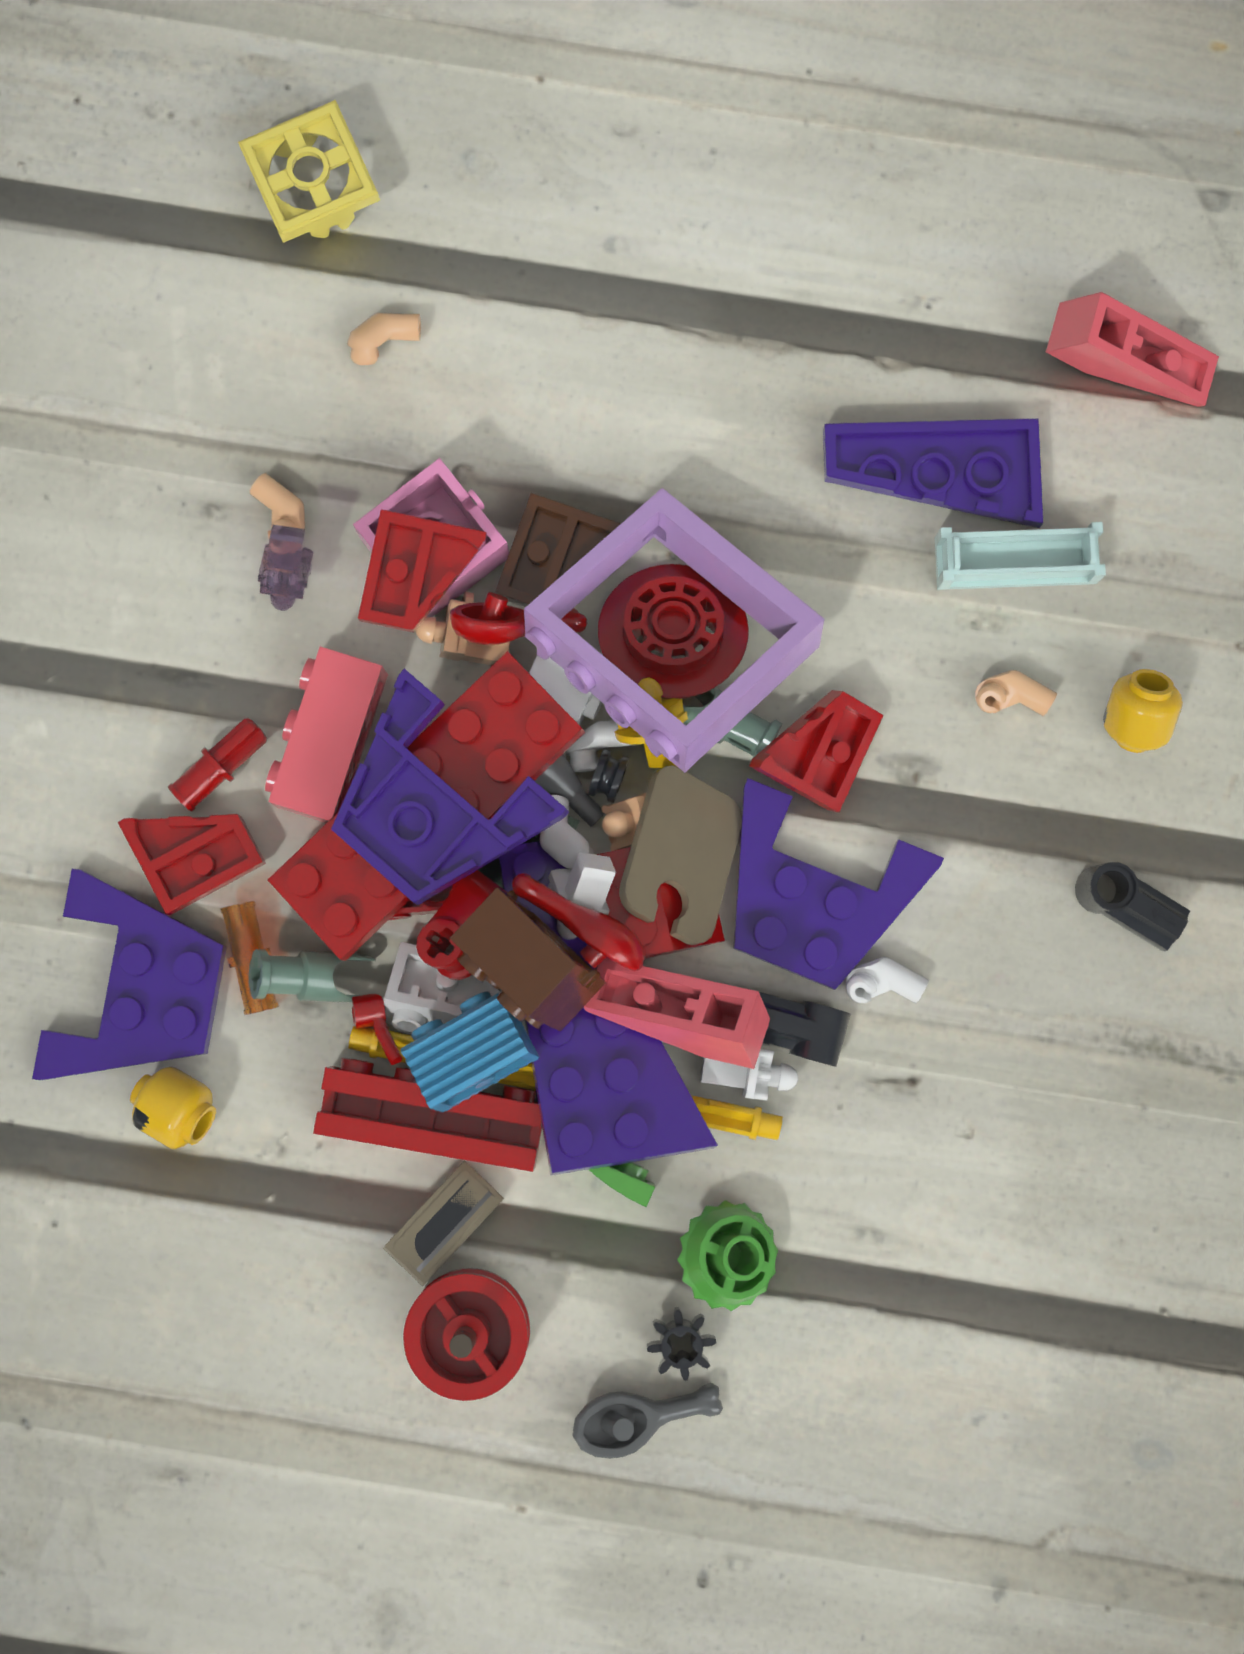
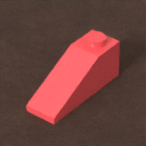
M1103 292L1060 302L1046 353L1086 374L1196 407L1206 405L1219 358L1216 354Z
M606 958L598 965L597 971L606 983L584 1006L585 1011L695 1055L751 1069L755 1068L770 1022V1016L759 991L642 966L638 971H632L609 958Z

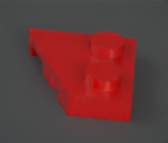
M381 509L358 620L414 633L484 546L487 532Z
M831 690L753 757L749 767L826 810L839 813L884 715L844 691Z
M238 814L211 815L210 817L173 816L160 819L124 818L118 822L167 915H172L266 864L244 820Z

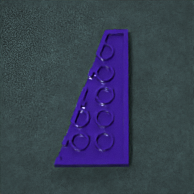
M540 841L520 844L498 857L502 887L507 892L513 890L512 881L519 873L529 874L536 881L548 887L550 883L548 877L551 871L567 869L543 850ZM518 896L517 900L529 907L593 970H597V967L593 968L580 954V951L588 944L578 937L569 940L562 938L557 932L556 918ZM584 1007L561 1032L545 1024H542L537 1029L525 1020L526 1032L539 1055V1058L532 1062L550 1176L714 1149L718 1146L662 1041L585 1011Z

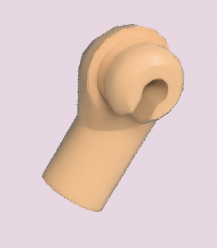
M1010 670L986 678L977 686L975 691L977 705L986 713H997L1002 709L1021 703L1044 716L1057 696V693L1017 670Z

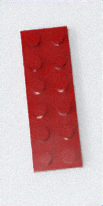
M507 651L409 745L408 750L485 818L490 820L528 776L535 781L585 731ZM337 813L267 881L340 960L346 961L410 899L331 830L338 815Z

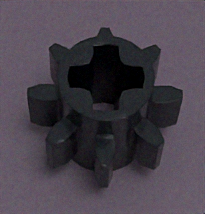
M675 1307L673 1313L674 1320L665 1324L661 1320L654 1319L653 1326L661 1334L660 1340L647 1343V1352H662L663 1359L658 1367L660 1374H664L672 1366L680 1369L683 1380L688 1381V1368L696 1363L706 1369L710 1367L707 1357L702 1354L703 1347L716 1344V1338L711 1334L700 1335L699 1329L702 1327L705 1319L703 1314L696 1315L691 1322L683 1319L680 1308ZM687 1331L692 1333L690 1340L694 1350L690 1354L684 1350H680L676 1355L671 1354L672 1345L669 1336L674 1333L676 1336L682 1337Z

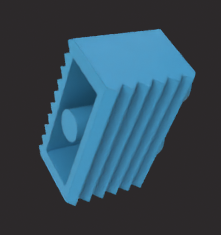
M487 991L467 999L459 1007L462 1014L443 1024L441 1019H436L418 1027L411 1034L414 1041L401 1048V1053L405 1057L406 1063L410 1067L411 1073L415 1077L416 1083L420 1087L421 1093L425 1097L430 1109L440 1112L448 1111L453 1106L459 1105L462 1101L478 1094L481 1090L487 1089L490 1085L498 1083L501 1079L508 1077L510 1074L517 1072L520 1068L539 1058L522 1022L507 1011L497 1000L499 993L491 996L490 992Z

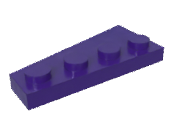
M1039 418L824 424V482L1034 528H1040L1043 525Z

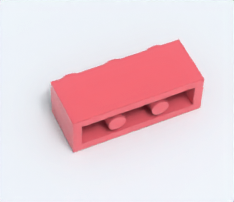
M321 646L319 647L316 659L308 658L299 683V688L305 690L299 711L292 709L284 725L282 739L288 741L282 762L275 760L267 776L265 791L271 793L269 803L277 808L327 823L339 812L357 771L388 677L382 665Z

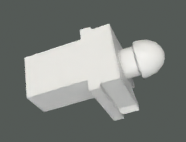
M578 852L572 869H557L550 872L548 887L578 905L608 915L610 910L606 903V897L616 871L610 857ZM557 920V932L562 938L569 940L577 937L563 923Z
M760 1049L754 1069L703 1058L700 1082L743 1088V1097L767 1101L768 1086L776 1087L777 1091L790 1090L796 1086L798 1074L790 1065L783 1063L780 1066L771 1065L774 1051Z

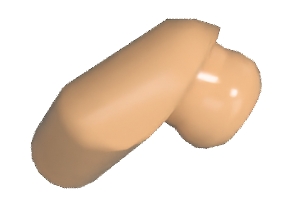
M377 313L372 315L350 332L347 345L351 347V360L358 365H372L378 360V347L387 340L420 341V314Z
M263 473L252 485L250 495L271 510L272 530L268 531V539L278 549L295 548L300 544L305 535L304 504L300 498L267 473Z

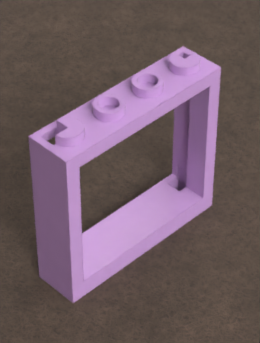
M663 488L524 608L525 637L537 647V655L543 659L550 657L564 669L566 677L577 690L585 694L591 692L604 704L607 713L618 725L623 728H628L629 726L645 739L649 750L656 757L660 754L664 755L684 773L819 648L824 625V618ZM653 537L779 639L688 725H684L561 620Z

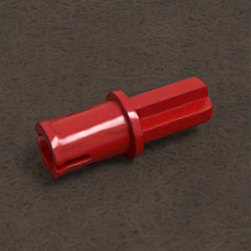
M243 719L210 750L204 747L201 750L203 756L173 784L168 785V789L184 807L193 812L196 809L195 807L226 779L232 782L235 779L232 773L266 743L267 737L265 733L251 719Z

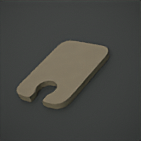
M673 765L665 766L654 772L649 782L620 883L619 896L624 908L630 914L646 923L654 921L658 908L657 890L662 883L670 884L677 889L682 900V911L673 921L670 935L690 945L700 944L711 938L742 827V813L738 804L731 797L687 772L684 773Z

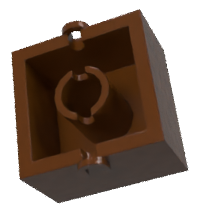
M497 887L450 937L463 951V954L457 960L480 982L483 983L486 980L497 990H502L497 996V1000L519 1021L522 1022L525 1019L537 1029L542 1024H545L561 1032L602 988L606 981L600 977V973L596 969L593 970L538 915L518 901V896L515 895L513 890L505 893Z

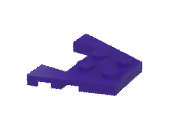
M404 668L397 677L393 686L396 690L386 712H382L374 730L376 735L364 763L359 764L331 830L413 903L419 905L561 821L568 815L569 811L528 776L490 820L485 818L408 750L409 745L445 704Z
M747 778L743 788L733 949L836 990L940 868L944 858L904 841L897 840L877 890L874 891L774 850L772 848L793 796Z
M72 868L63 917L118 926L98 1038L41 1030L32 1079L49 1080L208 1054L227 946L148 906L135 897L99 880L95 876L83 870Z

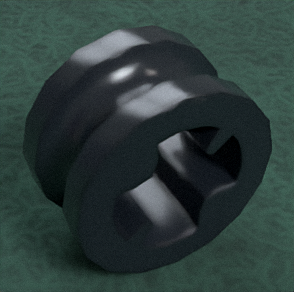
M604 749L594 772L588 795L595 797L597 793H603L607 796V801L614 804L630 758L623 755L620 759H614L610 754L611 751Z

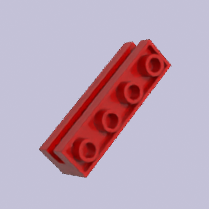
M341 1058L340 1067H325L321 1087L325 1091L321 1110L317 1111L313 1134L533 1172L536 1168L542 1122L539 1104L535 1101L537 1092L534 1090L504 1086L503 1095L480 1091L478 1094L462 1101L459 1105L453 1106L450 1110L440 1112L429 1108L420 1087L416 1083L415 1077L411 1073V1069L396 1067L394 1077L373 1073L374 1063L350 1058Z

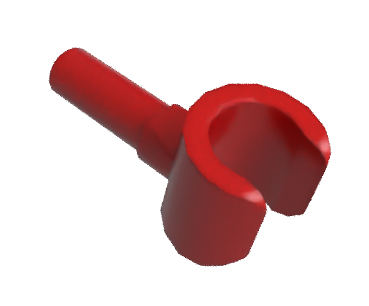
M375 993L353 996L352 1016L355 1029L373 1026L374 1034L390 1064L395 1065L401 1062L403 1058L386 1023L382 996Z

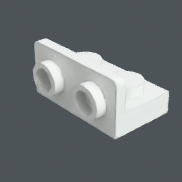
M400 942L384 996L386 1023L393 1025L395 1029L403 1033L412 1034L418 1027L430 1021L441 1019L443 1024L459 1016L462 1014L459 1008L460 1005L479 993L488 991L491 996H494L497 993L500 994L502 990H497L486 980L483 983L480 982L473 975L462 980H451L440 974L437 969L424 963L418 955L416 945Z

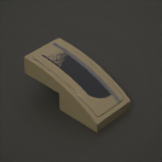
M464 1160L390 1239L383 1249L423 1287L503 1201L504 1197Z

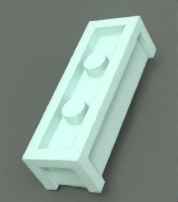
M1092 522L1087 528L952 532V527L940 528L934 538L937 590L1097 584L1106 575L1105 564L1100 565L1098 538L1103 533V522Z

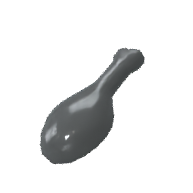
M709 1383L703 1385L694 1393L657 1401L623 1391L610 1392L595 1398L584 1406L574 1420L572 1436L582 1451L594 1457L609 1459L625 1457L637 1452L661 1426L670 1421L694 1415H705L708 1417L719 1415L723 1410L722 1403L719 1400V1387Z

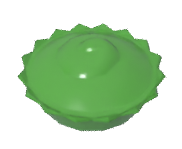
M725 1200L718 1206H706L701 1216L690 1219L689 1231L680 1238L683 1250L677 1260L684 1269L682 1281L692 1287L695 1299L705 1300L711 1309L724 1307L733 1311L740 1305H751L758 1295L767 1291L769 1280L776 1273L775 1260L778 1249L774 1243L773 1230L766 1225L761 1213L753 1212L745 1203L734 1205Z

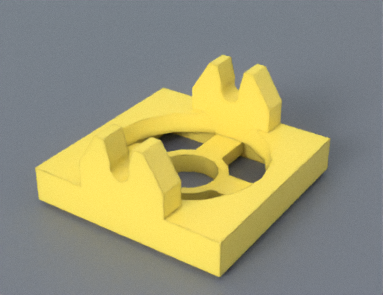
M336 100L238 142L283 243L307 232H310L313 237L326 238L329 236V229L335 225H338L342 230L347 229L355 218L354 212L380 201L375 185ZM318 136L327 137L339 145L326 152L312 147ZM275 155L288 158L286 169L269 175L271 160ZM305 156H314L323 163L322 174L311 182L301 181L293 173L296 162ZM348 163L349 175L347 185L340 196L332 201L325 187V183L329 179L330 170ZM293 186L303 191H309L317 208L313 210L294 208L281 200L277 193Z

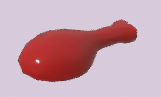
M488 592L485 602L467 603L451 609L450 620L456 635L475 644L499 645L525 636L524 609L508 606L509 600L506 597ZM575 608L561 618L576 633L584 631L588 624L585 615L579 613Z
M519 873L514 877L512 888L515 895L529 901L559 920L574 935L588 944L580 951V954L593 968H596L606 958L632 971H638L642 968L645 961V948L637 935L622 922L607 914L578 905L566 899L549 887L536 881L529 874Z

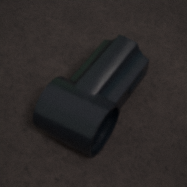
M1108 862L1092 866L1084 870L1077 878L1075 895L1079 904L1084 909L1095 914L1104 915L1161 951H1168L1171 945L1179 939L1188 923L1189 909L1138 879L1134 871L1127 865L1119 862ZM1102 874L1108 875L1116 886L1115 896L1110 903L1104 901L1097 891V883Z
M759 992L770 1016V1022L763 1040L764 1044L790 1050L789 1054L837 1067L851 1016L850 1013L803 1000V1003L800 1004Z

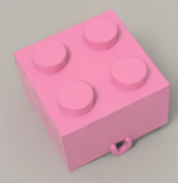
M440 458L353 524L361 541L371 553L381 509L487 532L484 546L427 617L435 616L449 605V600L457 599L506 561L509 555L506 540L482 512L485 506L472 489L466 492Z

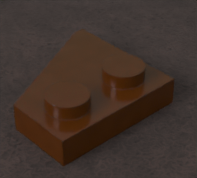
M531 493L495 593L506 597L509 602L524 607L528 606L621 523Z

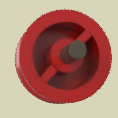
M456 1269L433 1280L412 1304L404 1325L403 1344L405 1355L415 1376L434 1393L459 1401L482 1399L505 1387L519 1371L529 1344L530 1320L522 1297L507 1280L483 1269Z

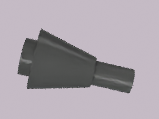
M564 754L535 780L550 795H560L567 798L569 806L590 827L605 814L602 812L601 807L581 788L582 783Z

